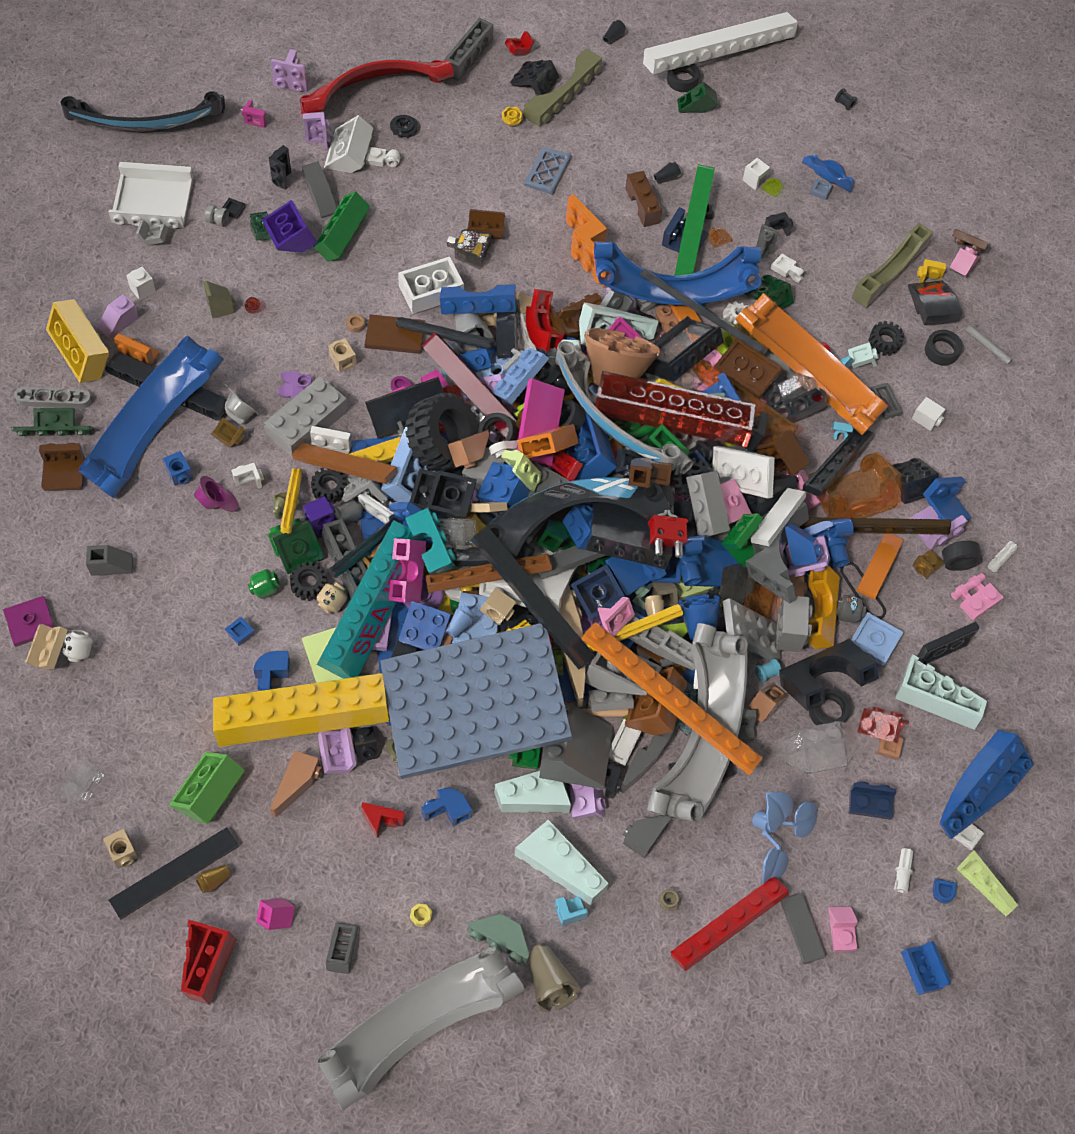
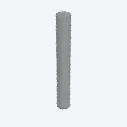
M973 326L967 327L966 331L1007 365L1011 363L1012 358Z

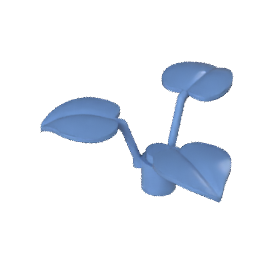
M783 792L765 793L767 800L766 813L763 811L756 812L752 823L754 827L763 830L762 835L766 836L776 849H770L765 857L762 884L772 877L778 880L785 873L788 865L787 853L781 851V846L769 833L775 832L783 824L795 826V836L806 837L811 833L817 822L818 811L814 803H802L795 812V822L786 821V817L791 814L793 809L791 796Z

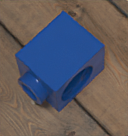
M181 451L162 458L174 486L185 484L190 479H193L190 467Z

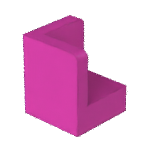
M283 898L260 900L256 922L268 930L290 928L295 906Z

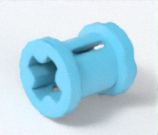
M773 658L769 663L762 666L756 665L755 673L759 681L764 683L770 677L779 676L781 667L779 662Z

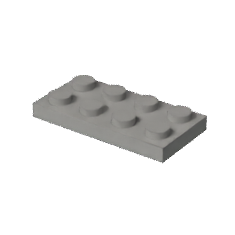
M730 598L724 600L723 607L727 634L744 636L748 641L747 649L768 660L773 658L777 661L781 660V650H776V623Z

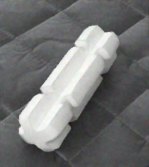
M1009 541L995 558L990 561L987 566L988 569L992 572H997L1018 548L1017 544Z

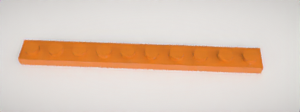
M595 622L581 638L746 774L750 775L762 760L759 754L598 623Z

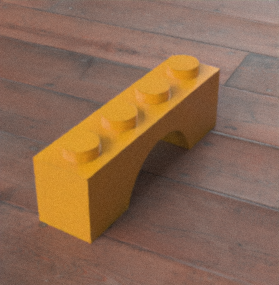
M829 565L825 566V569L822 571L813 572V570H810L808 586L813 594L815 613L813 618L808 620V624L812 625V630L807 643L815 650L834 646L840 577Z

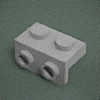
M601 690L588 691V708L592 712L634 708L632 694Z

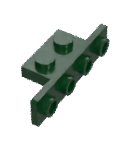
M33 408L34 426L11 427V431L17 432L18 436H29V432H37L39 436H48L49 432H57V435H69V432H77V435H89V431H94L92 426H75V408Z

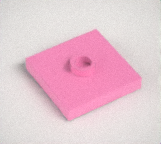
M735 479L720 484L729 524L738 521L743 514H751Z

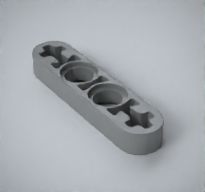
M20 387L14 393L17 403L21 406L84 409L92 403L90 393L83 389ZM46 394L49 396L44 401L39 400L41 395ZM60 396H68L66 401H58Z

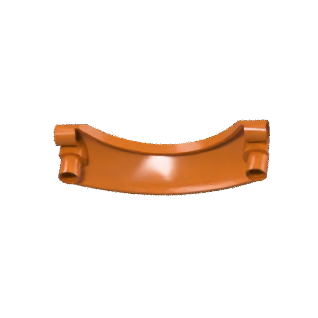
M765 293L749 308L745 307L735 318L753 337L768 347L771 352L794 370L813 389H823L830 406L861 435L870 428L874 421L888 407L879 396L872 392L842 362L777 306Z

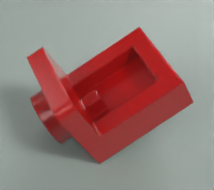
M524 31L520 39L507 38L505 45L513 55H528L535 41L527 31Z

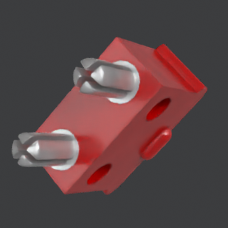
M665 510L664 513L652 516L648 525L650 526V544H655L656 555L659 554L660 556L663 554V546L675 547V556L677 558L683 556L682 547L687 542L686 524L688 520L686 518H678L676 515L671 514L670 510Z

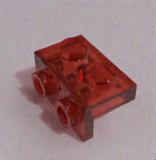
M873 706L872 710L863 709L857 732L897 743L902 725H908L909 721L903 719V714L893 711L890 712V715L885 714L884 709Z

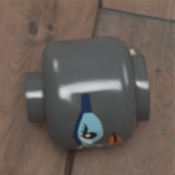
M844 595L841 599H838L836 615H838L840 621L857 623L860 618L865 617L866 606H863L861 598Z

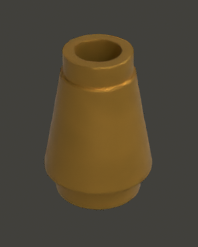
M223 865L199 873L195 880L200 891L204 894L212 892L227 878L231 877L227 866Z

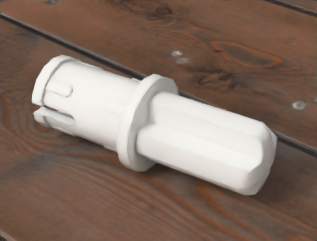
M903 848L901 850L899 867L895 868L897 874L894 891L908 893L910 876L913 874L911 870L913 850Z

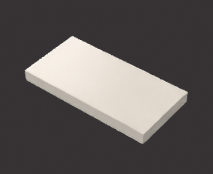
M721 446L713 447L712 470L718 472L720 484L735 479L741 492L764 498H773L775 457Z

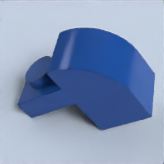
M270 651L257 659L253 671L255 678H258V690L272 689V678H289L290 657L288 651Z
M451 788L437 790L438 799H431L421 807V814L425 821L445 812L452 827L472 818V809L464 795Z

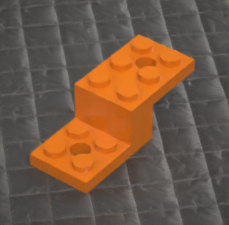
M572 194L568 197L566 223L569 227L574 228L571 256L573 259L578 260L582 264L583 269L593 276L594 281L599 284L600 282L596 276L595 241H606L607 228ZM602 272L601 277L608 276L609 272Z

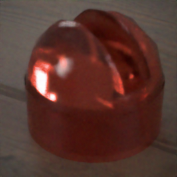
M249 297L244 305L245 310L251 314L256 313L260 308V301L255 297Z

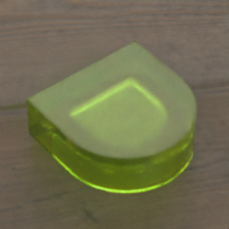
M770 178L762 185L761 190L776 198L782 190V182L776 178Z

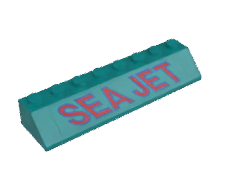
M393 520L316 664L343 679L359 676L397 602L389 600L390 581L397 580L402 573L401 562L397 559H392L394 538L416 539L413 537L410 528Z

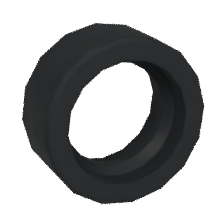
M695 64L668 70V85L675 91L689 92L698 85L700 77L699 68ZM685 72L693 78L682 80L675 77L674 74Z
M937 330L929 336L924 350L931 362L940 366H948L958 359L963 345L959 336L954 332ZM939 341L948 343L954 352L951 354L941 353L935 349L933 343Z
M573 400L563 401L558 427L574 424L577 433L585 421V410Z
M491 413L480 422L478 433L489 431L490 426L496 421H503L508 426V434L503 441H516L518 437V428L515 425V421L503 413ZM488 438L486 447L489 448L495 443L491 442Z
M975 541L955 542L942 550L945 568L951 571L971 569L979 565L983 560L980 546Z
M824 689L825 700L836 702L842 710L841 716L836 720H829L819 713L818 707L809 710V716L817 727L827 731H834L840 729L846 723L851 712V705L848 698L842 692L835 689Z

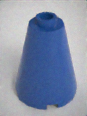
M695 595L686 597V602L679 600L678 604L682 608V617L691 642H693L698 623L713 626L717 631L720 608L719 596L714 595L715 599H709V595Z

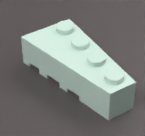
M912 654L906 665L895 699L975 730L983 717L987 701L966 687H959L953 682L952 678L947 675L945 677L934 671L935 668L929 664L926 666L918 660L917 656Z
M549 820L515 848L516 857L524 860L537 871H541L551 880L559 883L566 890L580 897L581 900L589 905H592L607 891L609 883Z

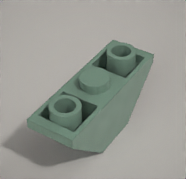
M497 914L468 924L467 932L470 933L469 936L477 942L485 941L490 944L489 947H496L498 953L503 951L510 955L509 959L517 964H521V962L527 964L529 961V952L519 923L502 914Z

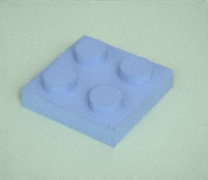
M867 612L851 641L878 664L884 666L903 632Z

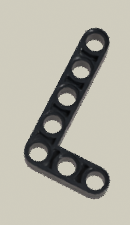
M776 380L764 393V397L776 422L781 426L790 425L824 408L828 401L823 389L814 388L786 402ZM821 395L823 399L820 402L813 401L814 397ZM774 396L780 397L779 401L775 403L771 402V398ZM797 405H806L803 410H796ZM782 412L788 413L785 419L778 418Z

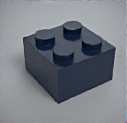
M607 564L570 584L592 624L601 621L598 611L599 607L611 609L622 597H625Z

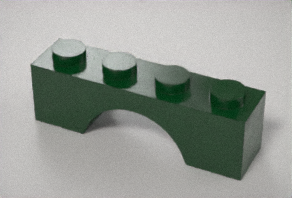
M549 516L540 528L536 544L553 553L576 546L564 523ZM606 555L585 563L589 573L606 565V560L611 556Z

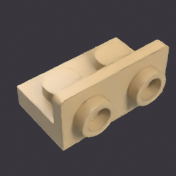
M39 624L25 662L42 670L54 669L68 629L61 626L51 628L44 624Z

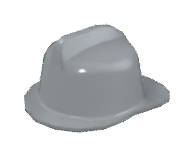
M227 386L231 392L225 403V410L230 418L239 424H243L254 413L259 415L257 411L240 400Z

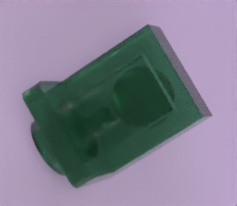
M266 211L250 214V227L256 241L271 239L262 219L268 216Z

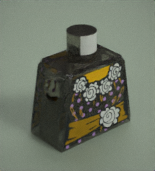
M464 229L461 231L459 238L448 237L447 247L455 249L456 260L481 270L491 246L492 233Z

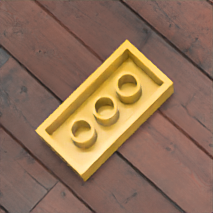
M75 299L53 302L46 331L79 383L101 379L109 356L108 348L103 344L99 334L95 332L91 322L86 318L82 308L79 307Z

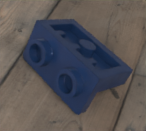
M864 781L854 783L850 788L849 814L891 820L893 818V801L896 789L890 788L888 785H869L868 782Z

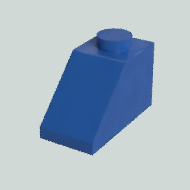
M793 523L788 524L785 530L793 567L818 563L822 556L821 545L817 544V540Z

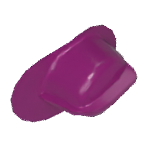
M202 476L200 478V487L194 492V497L202 506L207 509L222 508L229 512H234L239 508V503L231 492L219 485L211 477Z

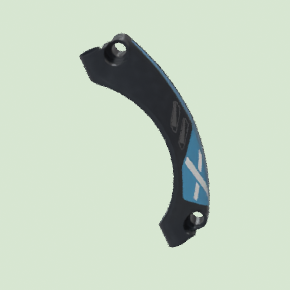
M215 91L207 92L204 100L193 109L152 117L101 115L86 102H82L81 99L76 100L72 96H66L60 102L64 117L67 120H80L117 130L143 133L168 130L208 115L224 114L225 111L224 95H219Z
M587 478L560 483L534 493L509 507L484 528L487 526L489 529L492 527L497 528L498 535L496 537L515 559L522 544L536 526L553 513L575 504L585 502L617 504L636 512L648 522L653 515L664 513L665 510H670L671 512V508L658 484L649 483V486L652 485L654 487V494L649 497L646 494L647 487L628 485L629 478Z

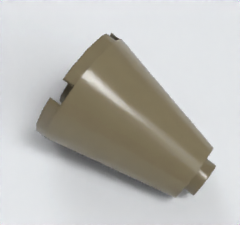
M539 944L533 947L529 954L538 1008L543 1012H550L549 1008L556 1006V1010L570 1005L578 998L577 992L581 993L579 984L549 946Z

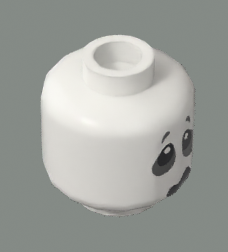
M72 630L64 639L62 652L68 657L69 661L80 662L89 657L93 641L87 632Z

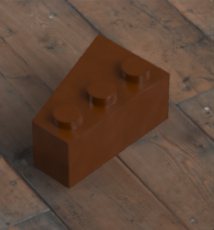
M791 430L764 436L753 450L756 454L775 457L774 468H777L778 472L788 471L789 475H795L810 464L797 442L796 435Z

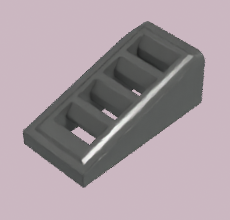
M335 923L326 959L327 971L349 974L358 926ZM339 932L351 934L350 937L338 936V935H339ZM337 941H338V942L349 943V944H348V946H347V945H340V944H337ZM335 951H341V952H347V953H346V955H343V954H337V953H335Z

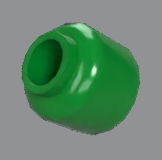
M264 569L251 575L248 588L252 595L256 594L258 598L263 599L278 591L280 581L275 571L271 572L269 569Z

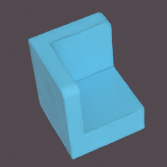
M564 897L555 899V908L562 926L587 918L588 911L587 908L584 909L580 897L565 901Z

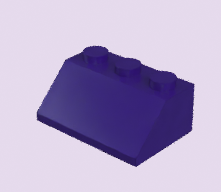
M292 200L262 219L278 251L303 253L318 243L303 214Z

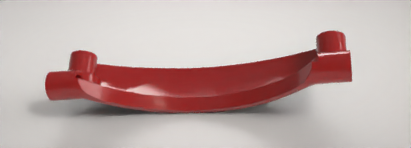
M446 59L444 61L434 60L431 62L380 60L366 63L347 71L310 95L302 96L299 100L301 115L322 112L329 98L336 90L365 79L391 74L425 73L429 75L432 82L440 83L444 79L454 76L451 62Z

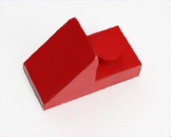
M362 802V814L377 838L382 822H385L386 826L392 828L403 827L405 822L404 811Z

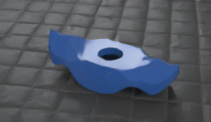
M815 154L803 158L802 163L814 169L816 174L828 182L836 183L851 193L854 180L852 177L845 175L841 164L830 159L823 161Z

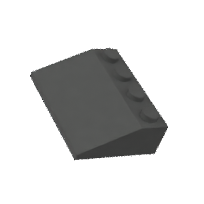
M564 702L573 740L544 747L539 778L604 789L613 727L575 704Z

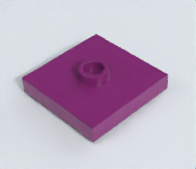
M44 596L3 609L15 647L32 642L39 624L54 628Z

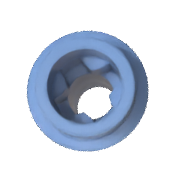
M461 606L459 609H456L446 632L456 638L473 622L475 615L466 607Z

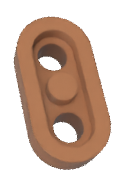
M661 305L657 308L656 319L659 321L658 323L665 334L673 328L671 326L677 325L679 321L669 305Z

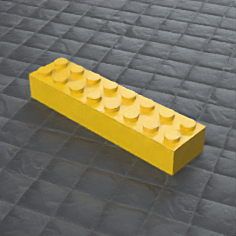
M382 673L213 698V732L218 747L390 722Z

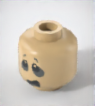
M338 583L334 585L325 584L317 595V601L319 602L317 605L329 614L332 612L337 613L347 600V596L343 593L345 588Z

